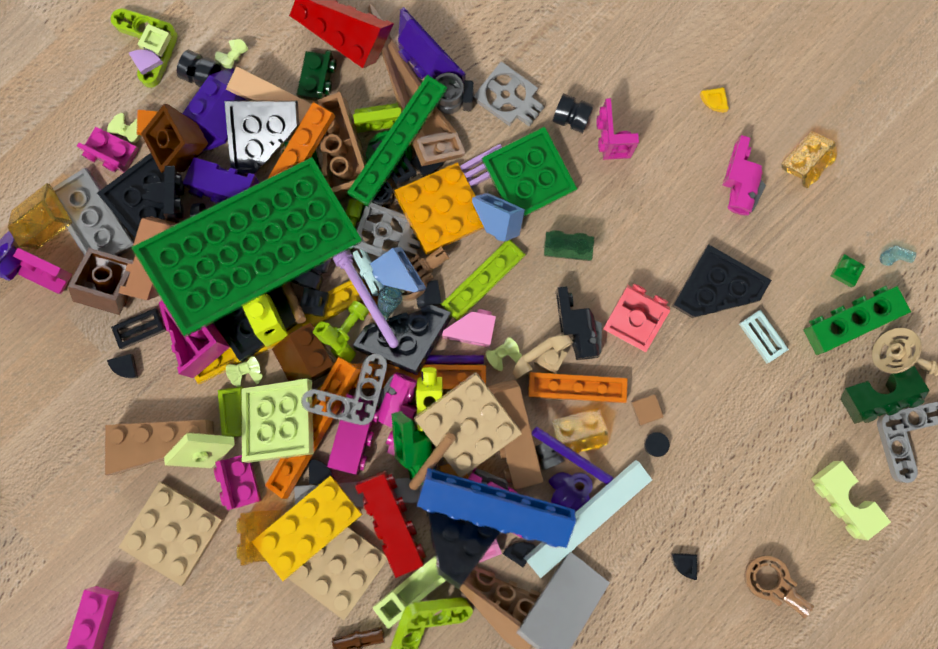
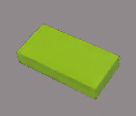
M244 387L218 390L222 436H242V389Z

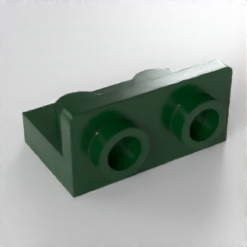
M326 50L325 54L305 52L296 93L297 97L318 101L330 95L332 89L330 77L331 73H335L337 63L331 50Z

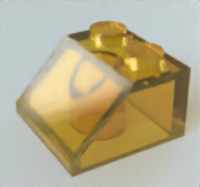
M46 183L11 210L7 228L19 247L38 250L73 222L51 185Z

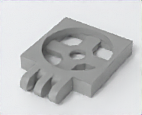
M503 62L499 63L473 96V100L508 126H511L516 118L530 126L533 121L527 115L533 119H536L538 113L532 108L539 112L544 109V106L533 98L538 92V87ZM500 75H508L512 78L504 86L494 81ZM519 85H522L526 91L524 101L515 96L514 91ZM487 89L496 94V99L491 105L486 99L485 92ZM502 91H508L510 96L503 98L501 93ZM507 104L516 108L509 112L499 111L503 105Z
M371 203L369 207H365L357 229L362 242L354 246V248L380 257L388 252L381 248L384 241L390 239L398 242L397 247H401L406 255L415 257L418 251L413 248L419 249L421 245L419 241L414 240L417 237L414 231L409 228L410 224L404 214ZM383 214L381 222L373 223L367 220L373 215ZM392 218L399 223L402 233L392 230L390 225ZM385 228L387 234L384 236L379 235L378 229ZM362 230L373 233L375 237L373 245L364 242Z

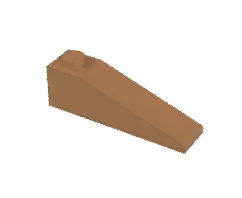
M476 566L460 590L507 643L515 649H532L533 646L516 632L541 593L532 589L528 592L516 587V582L511 580L508 583L495 578L494 573Z

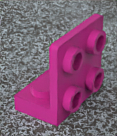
M606 98L604 105L600 107L599 115L596 117L597 130H601V138H598V150L603 153V160L629 159L639 144L638 133L631 134L630 131H621L614 134L611 98Z

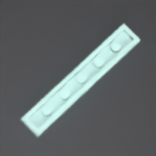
M635 460L575 512L576 524L567 548L560 546L551 547L545 542H541L524 557L540 578L652 481L640 462Z

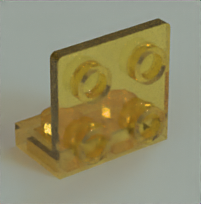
M281 510L248 511L240 514V518L237 519L236 523L237 533H240V544L237 545L236 556L237 560H240V566H246L253 562H267L252 541L281 517Z

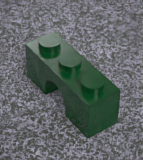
M915 366L900 373H891L885 384L890 394L878 393L872 388L869 381L845 388L840 400L854 424L862 421L869 423L877 419L878 416L884 414L890 416L898 413L902 408L908 406L915 408L922 405L930 390Z

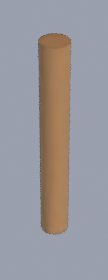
M289 281L282 285V288L296 322L300 324L306 321V317Z
M448 432L411 480L409 487L412 490L419 488L424 481L427 468L433 469L455 441L456 437L452 433Z

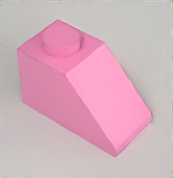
M478 309L477 312L467 314L443 330L442 337L447 340L490 348L496 316H492L490 311Z

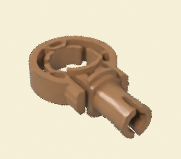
M440 246L424 259L416 255L411 260L409 259V261L427 287V283L434 279L432 275L433 270L449 260L450 257L446 254L443 247ZM386 286L394 297L402 301L415 300L425 291H408L410 295H399L400 292L403 294H407V292L395 288L394 291V287Z
M759 556L749 562L745 569L744 579L747 588L752 594L761 599L771 600L778 607L783 604L780 601L782 600L803 618L810 614L805 609L812 612L814 605L810 604L791 587H796L798 583L790 578L789 570L782 561L772 556ZM770 560L775 562L778 567L773 564L769 566L774 568L778 574L777 584L772 589L765 590L758 583H755V587L760 590L757 592L751 584V572L752 581H755L757 571L763 566H768V563L760 564V561ZM781 587L785 590L783 593L779 590Z

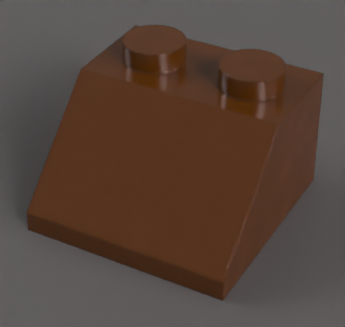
M163 104L141 133L161 173L164 172L165 166H175L177 172H185L191 165L193 158H197L208 145L199 125L169 104Z
M88 248L68 285L72 301L120 315L129 296L120 294L119 290L121 286L126 287L130 272L125 270L127 264H133V261Z
M311 322L288 334L272 348L288 381L310 379L313 382L328 374L335 364L325 344L313 334L315 326Z

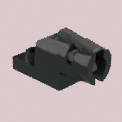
M567 286L558 287L556 290V300L561 335L573 337L572 347L576 360L600 357L602 323L595 320L590 308L570 310V307L574 306L572 292L568 293Z

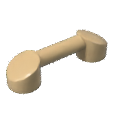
M568 335L548 338L518 360L513 370L516 380H519L533 371L529 363L552 347L556 353H559L570 346L573 341Z

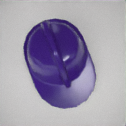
M16 229L9 230L0 239V278L8 281L13 280L21 268L20 263L22 260L13 257L17 250L13 244L17 234Z

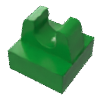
M844 254L838 260L830 276L852 288L860 278L865 265Z

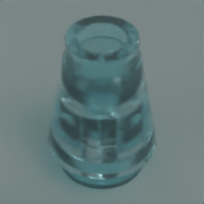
M384 286L379 291L377 306L385 320L391 316L402 301V294L398 288Z

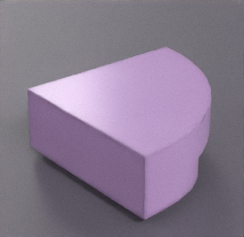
M135 50L129 53L142 75L163 64L156 54L148 50Z

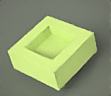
M148 24L138 42V46L143 50L151 51L157 56L162 57L171 39V35Z

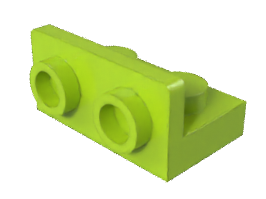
M398 103L355 109L353 117L357 133L391 128L401 114V107L398 106Z

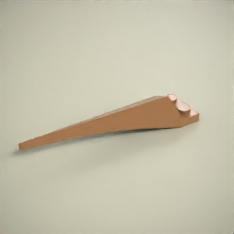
M370 3L368 6L369 13L381 19L373 4ZM389 34L381 52L398 106L401 107L402 112L421 83L409 65L399 55V49ZM436 107L411 144V147H414L421 166L462 158L465 155L457 132L438 107Z

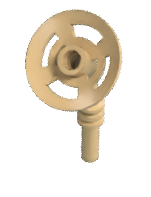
M907 328L891 329L882 334L875 342L872 350V359L881 371L892 374L900 373L915 366L927 371L930 375L938 376V362L936 363L934 360L929 362L919 358L922 344L918 335ZM897 336H907V337H909L908 340H906V339H896V340H893V338H894V337H897ZM884 345H887L889 347L886 352L887 358L881 359L882 348ZM915 345V346H916V350H915V354H914V356H913V355H911V354H912V349H911V347H913V346ZM892 365V366H902V367L890 368V367H887V366Z

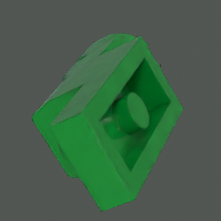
M398 411L391 414L395 458L406 469L408 468L410 480H412L436 449V446L424 431L415 429L412 419Z

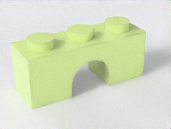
M843 461L831 462L811 478L815 484L814 489L816 492L829 501L831 511L838 518L843 519L847 524L846 530L855 539L868 541L891 523L876 502L864 501L857 507L851 504L848 497L849 490L858 480Z

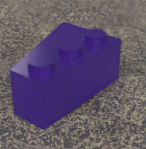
M195 157L183 181V184L189 189L188 193L202 198L203 195L207 196L215 204H219L260 183L254 174L248 173L247 177L237 174L238 170L230 168L226 170L219 167L220 165Z

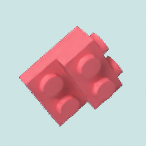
M634 283L632 287L629 285L625 287L603 329L647 352L668 316L670 307L666 306L667 300L658 295H655L654 298L646 295L647 290Z

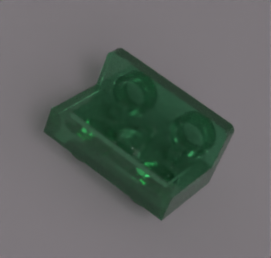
M557 230L546 232L543 242L544 256L591 261L593 258L594 237L584 233L564 234V232Z

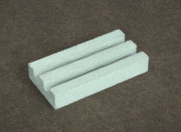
M761 310L739 323L766 363H770L789 350ZM756 318H758L780 350L777 351L769 338L755 321ZM749 323H750V325L753 327V329L755 330V332L758 334V336L760 337V339L763 341V343L765 344V346L767 347V349L770 351V353L772 354L771 356H770V354L768 353V351L765 349V347L763 346V344L761 343V341L758 339V337L756 336V334L753 332V330H752L751 327L749 326Z

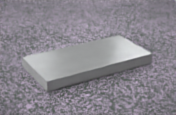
M86 167L45 192L84 256L88 248L119 257L132 249L134 240L122 222L97 194L101 188Z
M570 552L565 556L516 633L536 649H571L610 582Z

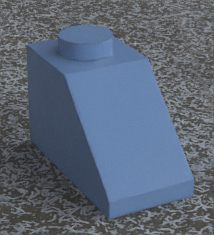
M484 193L472 198V203L487 233L495 236L499 241H509L520 235L525 209L490 193Z
M401 247L390 249L370 263L373 268V276L382 285L411 292H420L426 289V286Z

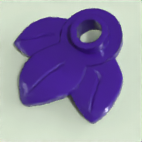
M559 472L548 480L549 484L556 489L551 498V503L571 508L577 512L590 500L589 494L593 484L591 478L585 473L578 472L570 475L565 472ZM577 482H582L585 485V487L583 489L576 488L575 484Z

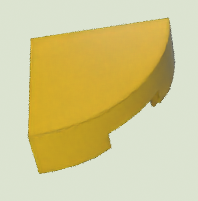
M724 87L700 92L703 103L711 110L716 112H727L729 110Z

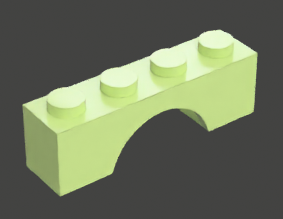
M436 555L374 605L373 610L388 629L401 619L402 613L408 605L420 602L446 581L437 573Z

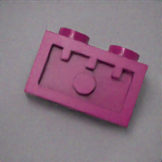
M96 126L85 145L80 142L77 144V147L83 151V157L94 163L96 160L103 162L102 166L114 173L117 170L123 173L127 171L139 151L136 146Z
M17 248L13 257L22 260L18 275L55 293H63L72 273L20 248Z
M242 455L215 461L214 476L216 481L221 484L220 500L227 510L262 501L252 462H242Z

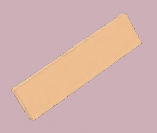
M237 66L226 90L246 100L298 101L299 125L312 105Z

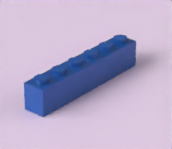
M427 468L417 504L418 507L423 508L427 512H439L446 514L452 519H464L471 521L477 526H489L496 528L502 533H514L521 535L527 540L545 542L551 547L560 546L567 548L576 524L574 509Z

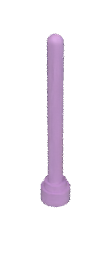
M350 250L332 258L336 266L344 269L389 346L396 348L399 342L352 265L353 255Z

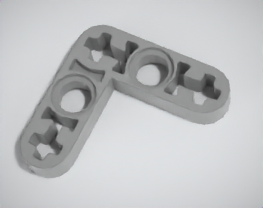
M372 354L364 359L353 399L312 389L303 394L301 398L302 407L308 412L357 425L369 424L375 414L387 368L385 358L379 354ZM375 359H377V364L381 365V368L376 369L373 377L378 376V381L373 378H364L365 373L371 375L372 367L368 365L369 362H373ZM366 382L372 383L375 387V392L370 397L362 393V386ZM313 394H316V399L320 401H325V396L329 397L326 403V412L321 411L324 407L322 405H314L313 408H310V403L306 402L307 397H312ZM358 399L372 400V404H366L364 409L368 413V417H364L360 421L359 416L356 415V410L362 409L363 402L358 403ZM335 400L342 401L345 406L344 411L339 415L331 411V404Z
M938 402L923 404L915 408L909 407L901 409L894 415L888 416L884 414L878 417V431L890 474L895 481L910 483L917 478V466L907 431L938 425V416L927 417L926 414L938 410ZM912 411L916 412L919 416V422L916 425L911 424L908 420L909 413ZM900 419L902 423L892 425L891 427L886 426V422L889 420ZM896 440L903 446L902 452L898 455L891 448L892 443ZM895 458H905L906 461L896 462ZM903 468L908 469V473L900 475V470Z

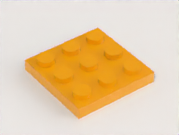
M458 162L394 190V195L425 255L436 251L440 246L445 247L484 229L472 203V198L475 197V194Z

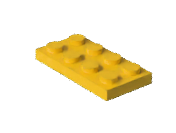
M329 476L256 537L252 543L280 579L285 581L363 514L336 480Z

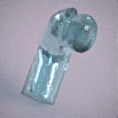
M894 245L881 253L880 262L886 266H892L899 259L913 263L916 258V252Z

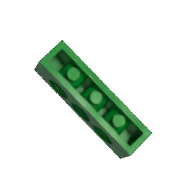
M884 286L873 291L874 297L872 298L860 297L852 301L853 306L845 309L843 305L830 311L832 316L824 319L822 315L809 321L811 326L803 329L815 354L819 355L911 313L898 286L891 289ZM874 304L879 306V314L875 312ZM853 313L856 314L859 318L858 324H856L852 319ZM831 323L836 325L838 329L837 334L831 331Z

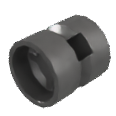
M453 73L439 75L435 80L447 86L448 90L437 107L444 114L456 113L463 105L462 80Z

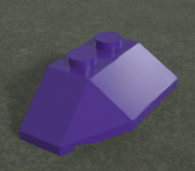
M403 7L400 10L398 34L400 50L398 53L406 63L410 62L414 66L415 73L421 79L427 75L436 79L441 74L453 73L464 84L466 73Z
M233 68L209 75L182 113L199 125L208 142V145L201 153L221 146L228 141L224 101L246 100L226 90L235 71Z

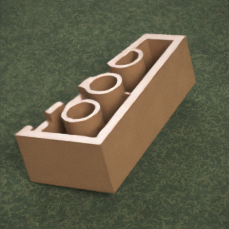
M338 92L319 99L318 105L335 115L320 144L323 156L322 174L337 199L340 200L350 196L347 192L367 164V160L348 102L342 93Z
M515 379L487 386L522 432L520 436L499 450L501 460L505 459L508 467L503 469L507 484L512 483L514 490L543 483L520 386Z
M193 420L105 425V475H118L164 461V457L186 433L213 435V421Z

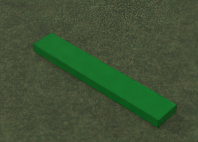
M429 75L425 77L348 190V195L367 207L370 206L447 92V86Z

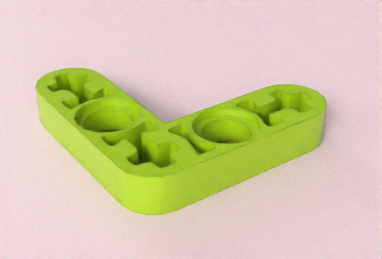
M116 9L111 14L110 20L117 31L141 38L143 32H139L138 29L142 23H149L163 31H169L171 39L162 58H160L163 64L146 73L150 75L152 72L154 76L149 77L147 80L146 74L142 75L139 69L137 71L138 79L144 86L148 88L156 87L162 80L178 37L176 30L168 22L127 9ZM126 18L128 22L132 23V26L127 22L120 24L118 21Z
M464 597L422 601L408 605L402 613L390 649H418L425 628L463 623L473 613L471 605Z

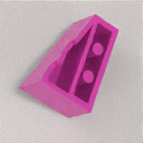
M163 301L159 302L166 331L170 333L173 345H171V349L175 353L179 365L177 367L179 375L190 378L196 377L230 348L213 323L184 338Z

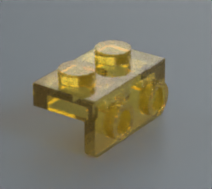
M811 131L781 163L782 169L801 178L803 187L808 188L813 182L818 181L822 172L828 166L835 162L837 158L836 143Z
M599 408L552 420L557 440L578 454L586 450H596L608 445V430Z

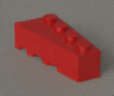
M295 0L289 14L290 17L362 69L377 62L394 25L393 22L383 21L370 13L360 12L350 5L340 4L337 0Z
M384 470L359 481L355 488L358 494L363 493L365 496L363 497V506L367 515L369 514L370 517L373 516L374 521H372L374 531L378 539L383 540V551L395 578L423 567V559L427 556L422 544L417 545L413 535H416L417 531L412 520L407 521L404 512L407 511V507L403 497L398 498L394 489L398 485L394 475H388L387 470Z

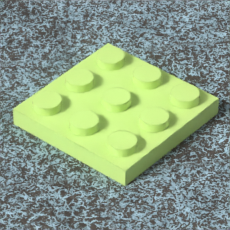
M301 379L242 389V462L250 463L314 454L313 413L306 411L301 404L303 394L306 391L312 390V380ZM307 397L306 402H309L310 408H313L312 397Z

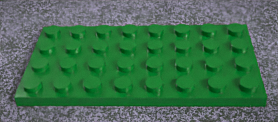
M311 157L131 248L185 338L258 297L271 292L360 244L362 239L316 162Z

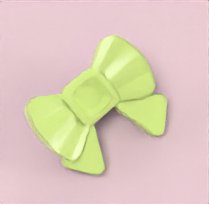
M240 39L229 41L232 50L228 54L215 53V60L220 62L223 67L232 68L234 61L238 62V57L248 51L247 45Z
M123 113L114 116V119L108 125L107 132L125 136L130 143L135 144L141 137V135H137V119L128 126L124 124L125 116Z
M507 337L504 344L495 350H487L485 352L489 363L494 369L499 371L503 370L502 358L509 355L516 363L522 357L517 343L511 337Z
M251 356L247 362L237 365L230 363L226 365L227 377L236 387L241 386V379L244 374L249 373L256 384H259L263 377V374L260 373V363L255 356Z

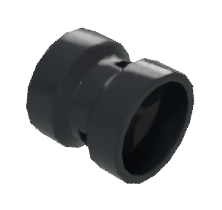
M386 181L372 203L388 208L394 201V194L391 185Z

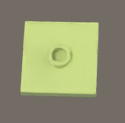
M186 433L164 457L165 465L212 468L215 465V461H219L235 445L234 437Z

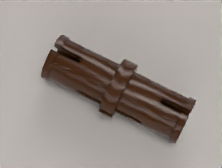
M382 626L364 631L354 630L352 634L332 638L333 649H363L371 645L385 643Z

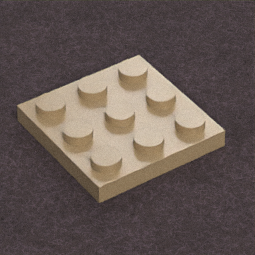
M477 372L415 416V421L436 447L448 432L456 437L443 456L459 477L466 475L522 434L519 427Z
M159 482L119 548L180 586H183L224 519L164 482Z
M348 527L289 576L288 579L341 619L345 620L384 566L387 558L383 551Z

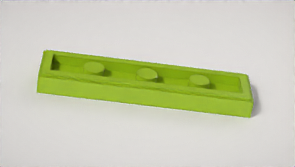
M511 240L505 241L441 306L446 311L451 312L452 317L456 321L460 320L526 254Z

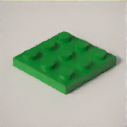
M545 127L481 159L501 199L525 209L523 218L577 191V187Z

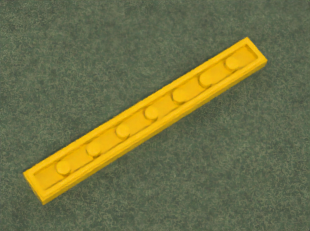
M351 280L328 291L329 298L324 317L304 314L306 321L298 323L288 330L287 333L290 334L310 322L316 326L319 322H324L348 310L353 301L363 302L361 297H358L359 294ZM276 342L268 347L265 346L252 356H257L275 347L279 342ZM231 347L194 377L197 384L200 385L226 372V365L229 363L235 365L242 363Z

